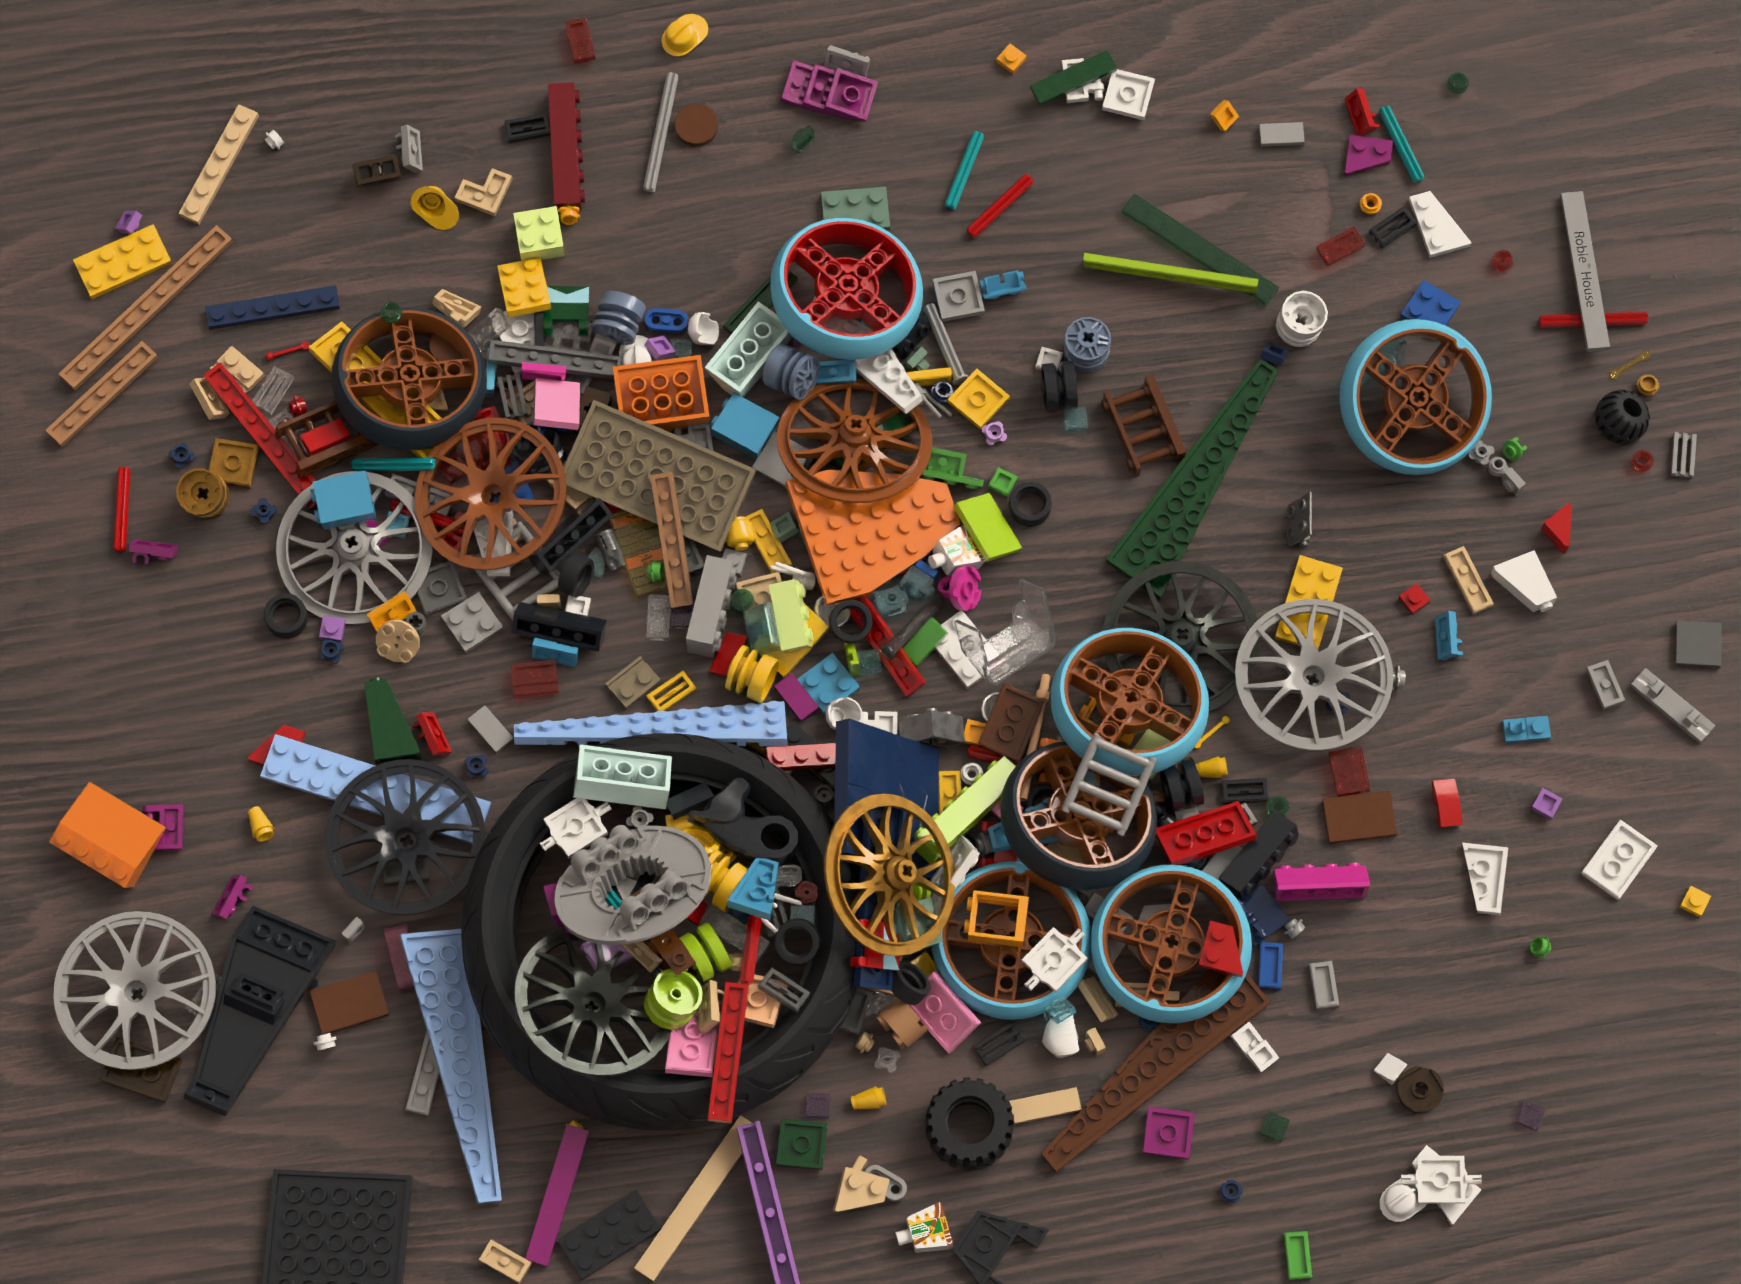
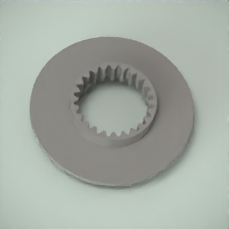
M618 825L610 832V838L599 837L593 841L590 849H582L574 853L571 858V865L566 869L563 876L559 878L554 899L555 908L562 924L568 931L580 939L603 945L636 943L670 930L685 920L698 907L705 897L711 882V862L703 845L692 835L679 829L665 826H641L637 829L629 830L624 825ZM645 872H648L649 875L654 872L656 876L662 875L659 882L645 885L636 897L629 896L625 898L616 910L614 906L609 907L605 902V898L608 897L607 892L612 891L611 886H617L619 880L625 881L628 875L634 877L636 873L643 875Z

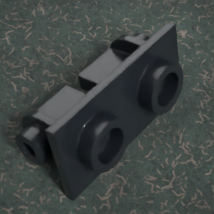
M919 315L909 334L899 344L891 348L894 352L899 351L902 359H905L912 353L918 343L932 329L927 317Z

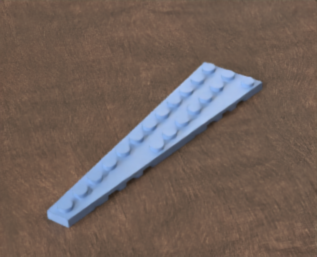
M784 701L514 724L515 745H565L568 741H574L578 745H587L589 741H600L601 744L633 735L681 733L699 735L724 742H737V746H746V742H759V746H788Z
M461 929L400 934V940L477 1204L501 1202L502 1197L480 1016L472 1000L466 980L462 956Z

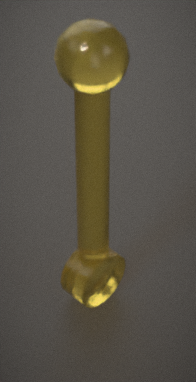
M1645 350L1642 355L1621 368L1613 369L1611 376L1618 378L1620 373L1644 358L1648 359L1651 356L1650 351Z

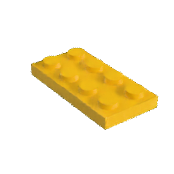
M154 224L73 259L91 299L172 264Z
M1300 555L1285 603L1303 599H1321L1333 602L1343 568ZM1311 613L1288 617L1306 638ZM1318 613L1315 616L1313 644L1317 650L1319 649L1329 616ZM1281 620L1275 639L1299 646L1290 629Z

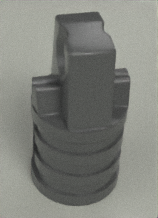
M609 529L597 534L594 537L611 571L616 572L625 567L622 550L613 530Z

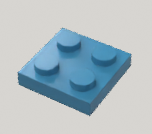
M833 653L797 679L819 706V710L824 716L830 702L839 698L851 697L860 690L858 683Z

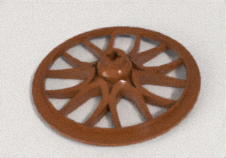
M856 379L855 383L818 384L814 386L804 399L799 400L795 398L784 411L778 425L777 447L782 463L796 481L811 492L845 503H870L891 498L913 485L924 473L932 452V433L929 423L921 409L916 406L908 412L915 421L914 423L897 430L882 431L877 426L902 410L895 406L875 415L878 393H882L866 379ZM847 389L844 411L823 394ZM851 389H864L874 392L870 410L866 416L851 414ZM817 397L838 422L829 424L820 421L808 413L803 406ZM798 412L814 427L790 429ZM918 428L920 446L898 440ZM790 436L824 439L829 442L815 449L796 451L792 450ZM884 447L918 454L912 465L908 466L888 458L879 451V448ZM797 458L819 459L808 471ZM843 458V467L831 484L814 476L832 459ZM861 460L871 464L881 479L882 485L863 488L858 473V464ZM883 467L904 473L889 482ZM850 473L856 488H846L839 485Z
M484 418L465 424L457 434L435 446L429 453L427 458L435 459V468L432 471H420L415 491V509L422 532L433 548L443 557L455 564L470 569L496 570L512 566L530 557L553 534L562 516L566 501L565 472L554 447L534 428L520 421L508 418ZM488 432L490 464L483 471L478 469L473 459L468 438ZM494 432L516 434L498 455ZM521 437L538 447L513 473L505 474L504 467L508 456ZM461 442H463L467 466L446 457ZM543 453L549 463L552 474H526L539 455ZM444 461L463 471L468 476L470 484L457 488L432 480L440 463ZM539 480H554L553 500L517 498L515 495L519 486ZM431 486L452 494L430 508L429 496ZM494 495L500 496L499 503L494 501ZM464 502L469 504L465 514L438 533L431 514L453 504ZM552 506L541 530L522 507ZM506 512H517L537 532V535L521 548L511 537L503 519ZM487 518L489 520L486 557L480 558L466 555L469 539L475 526L480 520ZM465 526L459 552L447 544L443 537ZM499 529L516 551L492 558Z

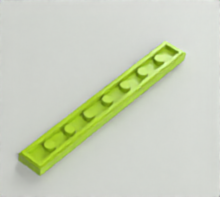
M1084 253L1083 258L1084 268L1249 293H1257L1258 279L1089 253Z

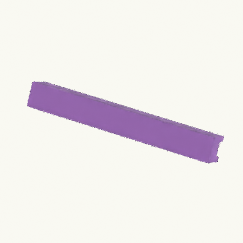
M760 1120L747 1125H739L736 1128L774 1284H800Z

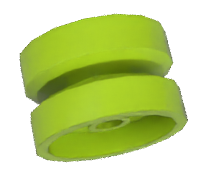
M708 922L697 927L696 933L700 943L689 932L679 937L696 962L691 968L696 971L703 983L714 978V970L710 962L720 972H724L732 967L731 960L723 944Z
M671 969L661 972L644 998V1008L647 1016L653 1023L665 1029H680L687 1025L702 1002L703 992L700 983L687 971L677 977Z

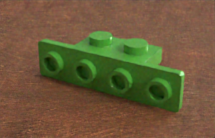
M932 447L931 457L928 466L922 474V479L934 481L935 478L944 479L943 483L956 485L957 482L965 483V487L971 489H978V486L983 487L984 485L983 479L963 476L967 454Z

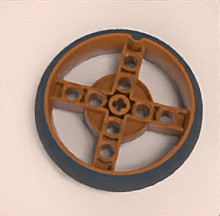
M398 307L383 310L365 318L345 336L333 360L331 382L334 397L341 413L364 437L389 448L422 450L435 447L457 434L465 424L475 419L485 398L487 373L484 358L476 342L454 320L428 309ZM413 333L429 337L436 334L442 337L459 351L463 359L437 361L427 351L416 348ZM391 334L393 351L382 359L379 367L349 370L353 358L363 347L378 338ZM367 381V382H369V383H368V384H363V383H361V382ZM470 387L466 399L455 411L442 419L428 423L426 406L437 397L441 389ZM382 395L389 404L403 409L405 424L390 422L376 416L367 410L356 398Z
M1065 741L1052 743L1027 755L1017 764L1007 778L1000 806L1001 821L1006 839L1015 855L1029 870L1055 885L1075 890H1096L1117 884L1133 874L1143 864L1154 844L1157 831V813L1152 793L1148 785H1146L1133 815L1137 825V838L1132 850L1123 858L1114 861L1104 839L1110 827L1075 812L1069 811L1068 813L1061 810L1076 775L1074 767L1079 768L1082 758ZM1088 769V771L1109 781L1119 790L1112 794L1130 801L1135 788ZM1044 770L1054 793L1048 799L1046 809L1022 814L1020 806L1021 790L1025 782L1032 775ZM1131 776V777L1136 778V779H1138V780H1139V778H1140V776ZM1081 790L1078 791L1074 800L1079 805L1115 820L1122 819L1126 810ZM1054 836L1060 842L1078 848L1084 864L1075 863L1054 854L1044 847L1038 839Z

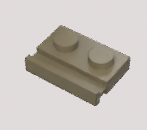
M639 656L606 682L605 685L627 710L660 684L661 679Z

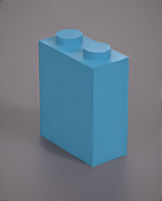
M733 393L731 398L727 397L723 402L722 412L719 417L716 415L710 424L712 437L757 460L773 432L777 431L780 417Z
M365 470L313 481L314 489H311L310 492L313 503L317 502L318 510L314 511L317 524L321 523L324 530L377 519L369 478Z

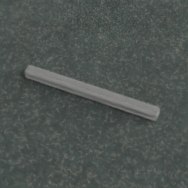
M668 72L666 75L643 185L644 191L653 193L656 188L678 82V74Z

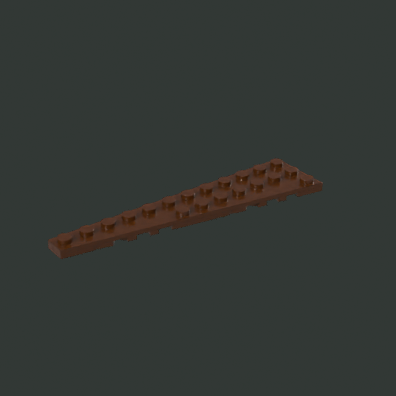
M1208 969L1178 1004L1194 1001L1207 995L1223 981L1226 974ZM1246 973L1236 993L1211 1014L1183 1023L1161 1022L1117 1069L1115 1074L1100 1088L1095 1096L1088 1101L1085 1107L1069 1122L1066 1128L1041 1153V1156L1057 1173L1270 1005V1000Z

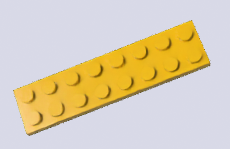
M340 322L310 345L309 352L331 372L337 349L351 330L343 322ZM366 345L355 355L349 370L379 367L382 360ZM363 381L361 383L368 384L369 382ZM382 395L358 398L376 416L390 422L405 424L403 409L389 404ZM429 405L426 406L428 423L442 419ZM434 447L411 451L418 458H427Z

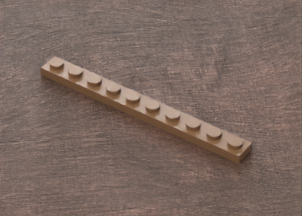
M216 225L59 373V377L76 391L232 244V238Z

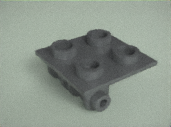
M1312 492L1307 493L1288 505V529L1286 534L1288 547H1292L1299 543L1300 547H1307L1310 542V535H1312Z

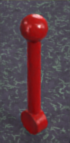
M304 341L296 347L275 353L267 352L265 358L271 361L274 357L301 349L307 351L310 344Z

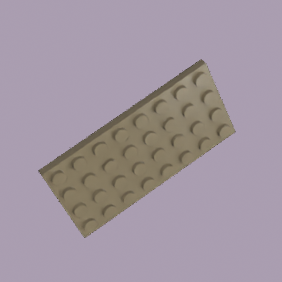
M593 400L564 465L566 486L594 498H600L603 502L657 525L650 475L673 472L683 536L719 552L723 549L732 524L737 517L757 471L754 468L596 400Z

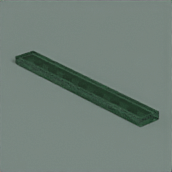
M1135 193L1122 209L1124 215L1212 272L1258 279L1257 293H1245L1263 305L1267 306L1279 290L1277 285Z

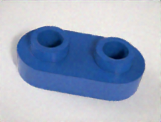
M652 308L645 314V325L654 332L680 334L688 328V316L681 310ZM654 319L660 320L658 324L652 323ZM676 321H680L682 323L679 326L674 325Z

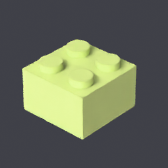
M557 206L513 213L521 261L538 257L541 260L565 256Z

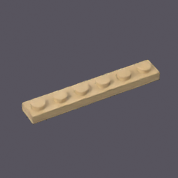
M238 104L179 212L180 217L200 225L259 117L258 112Z

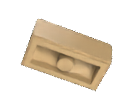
M643 941L622 945L650 973L662 962Z

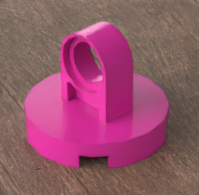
M960 566L952 576H946L941 579L937 586L944 598L950 599L957 610L963 611L974 609L977 606L982 591L978 589V581H981L978 571L974 567ZM948 585H950L949 590L944 591L945 588H946Z

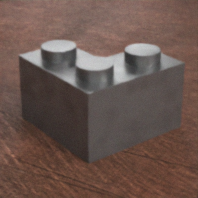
M928 708L924 710V713L912 714L907 719L899 721L900 736L929 746L935 745L945 748L965 743L963 717L953 715V712H939L936 708Z

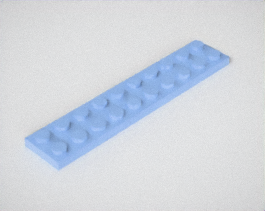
M275 734L260 777L335 801L342 790L355 777L375 765ZM404 774L388 776L386 778L394 809L403 814L409 807L410 776ZM415 778L417 801L434 784ZM382 779L370 784L361 791L385 806ZM441 786L421 812L422 820H431L457 801L459 797L451 789ZM358 796L349 805L383 816L376 808ZM475 797L481 808L485 824L491 802ZM463 803L443 822L472 826L469 813ZM445 831L437 833L471 845L473 843V832Z

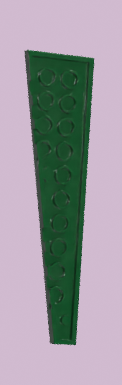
M1261 358L1258 360L1107 557L1106 562L1131 579L1152 566L1166 562L1181 561L1278 374V369ZM1170 574L1149 581L1153 593L1158 599H1161L1171 580ZM1144 584L1143 586H1141L1142 588H1144L1145 590H1147L1145 584Z

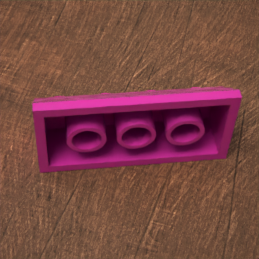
M1348 863L1346 866L1337 867V864H1325L1323 867H1314V865L1307 864L1300 866V868H1291L1289 865L1279 866L1278 869H1274L1272 875L1275 901L1365 898L1370 888L1366 866H1360L1359 863Z

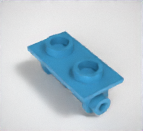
M1018 270L1003 273L1004 281L1001 282L999 274L984 277L980 281V291L984 299H997L1000 295H1015L1023 290H1027L1023 281V271L1018 272Z

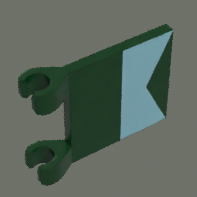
M547 286L551 309L544 311V335H553V322H579V336H588L589 287Z

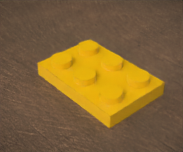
M540 257L497 266L508 318L551 309Z

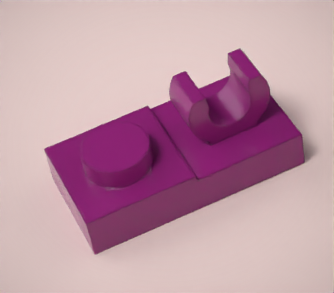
M134 539L129 544V552H135L132 556L133 563L138 561V555H143L145 557V564H148L151 560V555L157 556L159 560H170L178 553V545Z
M232 875L211 915L218 919H227L234 913L237 899L247 901V898L242 895V890L244 888L248 891L253 890L251 885L245 884L247 878L242 875Z

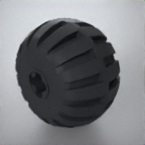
M1615 390L1606 394L1598 403L1595 412V422L1598 429L1602 431V435L1604 437L1607 436L1608 440L1618 444H1629L1640 439L1645 434L1650 421V413L1646 403H1643L1644 400L1629 390Z

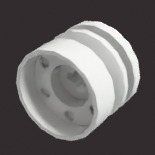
M1299 291L1291 294L1285 300L1276 319V329L1280 338L1285 343L1295 347L1309 346L1315 342L1327 321L1328 311L1326 304L1313 292Z

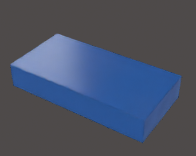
M1260 942L1258 987L1260 989L1281 990L1282 943Z

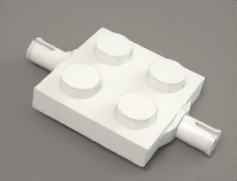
M574 799L544 818L551 837L540 842L541 847L546 851L557 844L563 849L567 857L571 858L577 851L589 847L597 838L608 835L600 816L612 810L608 802H605L599 807L594 808L586 799Z
M1053 927L1022 959V963L1033 974L1024 984L1030 991L1041 981L1056 993L1087 961V957L1076 945L1085 936L1083 931L1081 932L1078 928L1068 938Z
M1417 1156L1415 1175H1401V1179H1410L1401 1180V1185L1415 1184L1418 1191V1204H1465L1467 1184L1481 1185L1482 1181L1481 1175H1467L1464 1156Z

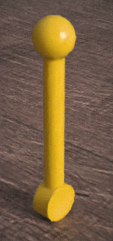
M1223 716L1220 723L1200 738L1194 749H1199L1201 743L1224 724H1229L1230 718Z

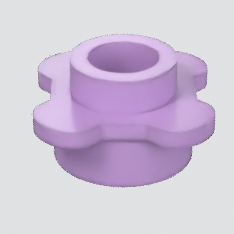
M999 421L984 425L982 428V433L987 438L986 443L990 446L994 445L995 442H1004L1007 439V434L1003 432V424Z

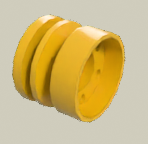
M743 645L731 661L727 672L725 689L732 691L736 686V693L741 694L747 686V698L762 703L776 677L779 659L764 654L759 662H757V650L754 649L749 654V647Z
M716 850L709 857L712 877L708 891L703 899L708 898L714 893L712 904L727 912L730 909L727 907V900L748 868L740 863H736L729 870L731 858L725 856L722 859L723 853Z

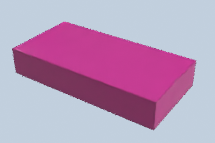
M522 362L521 379L536 380V378L565 381L566 366Z

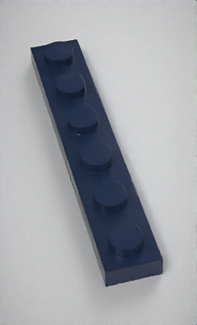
M336 285L205 306L209 330L340 309Z

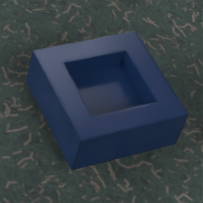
M1268 342L1260 358L1265 359L1269 364L1281 366L1289 350Z

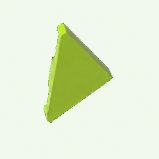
M844 642L849 674L852 677L859 676V660L854 643Z

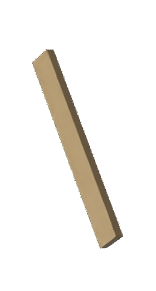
M741 1115L634 1267L636 1271L652 1282L656 1280L742 1156L736 1128L739 1125L751 1124V1122Z

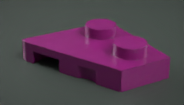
M1350 134L1344 176H1350L1352 173L1360 170H1371L1375 166L1381 167L1390 164L1393 141Z

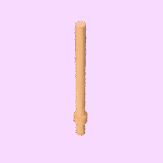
M1042 674L1040 687L1036 691L1035 697L1044 700L1045 703L1030 736L1027 755L1037 750L1045 704L1048 702L1050 695L1048 688L1051 676L1048 674ZM1032 776L1025 782L1021 790L1020 801H1027Z

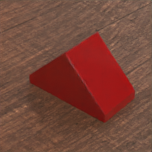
M1568 503L1547 519L1541 528L1542 532L1562 553H1567L1570 546L1572 504Z

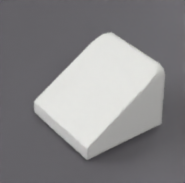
M1387 1053L1374 1069V1072L1393 1085L1405 1070L1407 1064Z

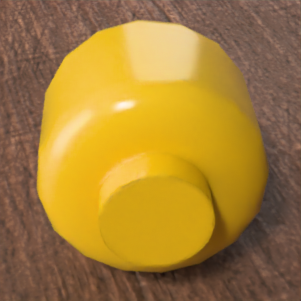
M740 516L734 520L726 543L729 547L735 548L736 551H744L755 541L751 521Z

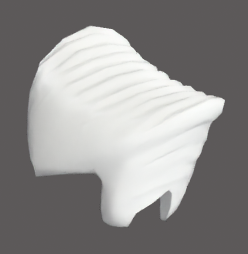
M1062 1012L1053 1016L1045 1027L1042 1037L1043 1045L1057 1058L1071 1056L1079 1051V1036L1072 1013Z

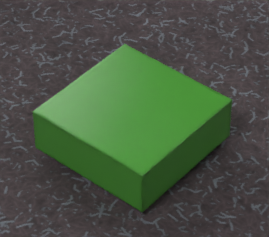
M998 467L988 485V489L1008 498L1018 480V476Z

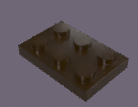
M116 1037L110 1054L126 1057L122 1038ZM130 1041L131 1057L154 1054V1049ZM175 1057L158 1066L137 1070L105 1066L99 1080L166 1103L182 1059Z

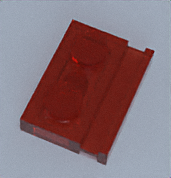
M556 660L511 664L514 698L559 693Z
M1362 746L1354 749L1330 751L1329 759L1337 797L1370 792Z

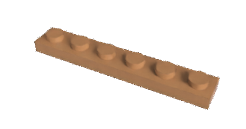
M141 341L45 430L46 433L63 447L158 359L157 354Z
M673 472L650 475L671 608L694 605L674 474Z

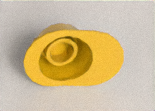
M687 14L672 22L662 35L661 41L664 50L668 54L677 57L688 54L706 38L709 30L707 22L696 14Z
M436 186L422 187L417 189L411 196L410 204L412 209L436 229L447 230L456 225L459 219L457 206L440 188Z

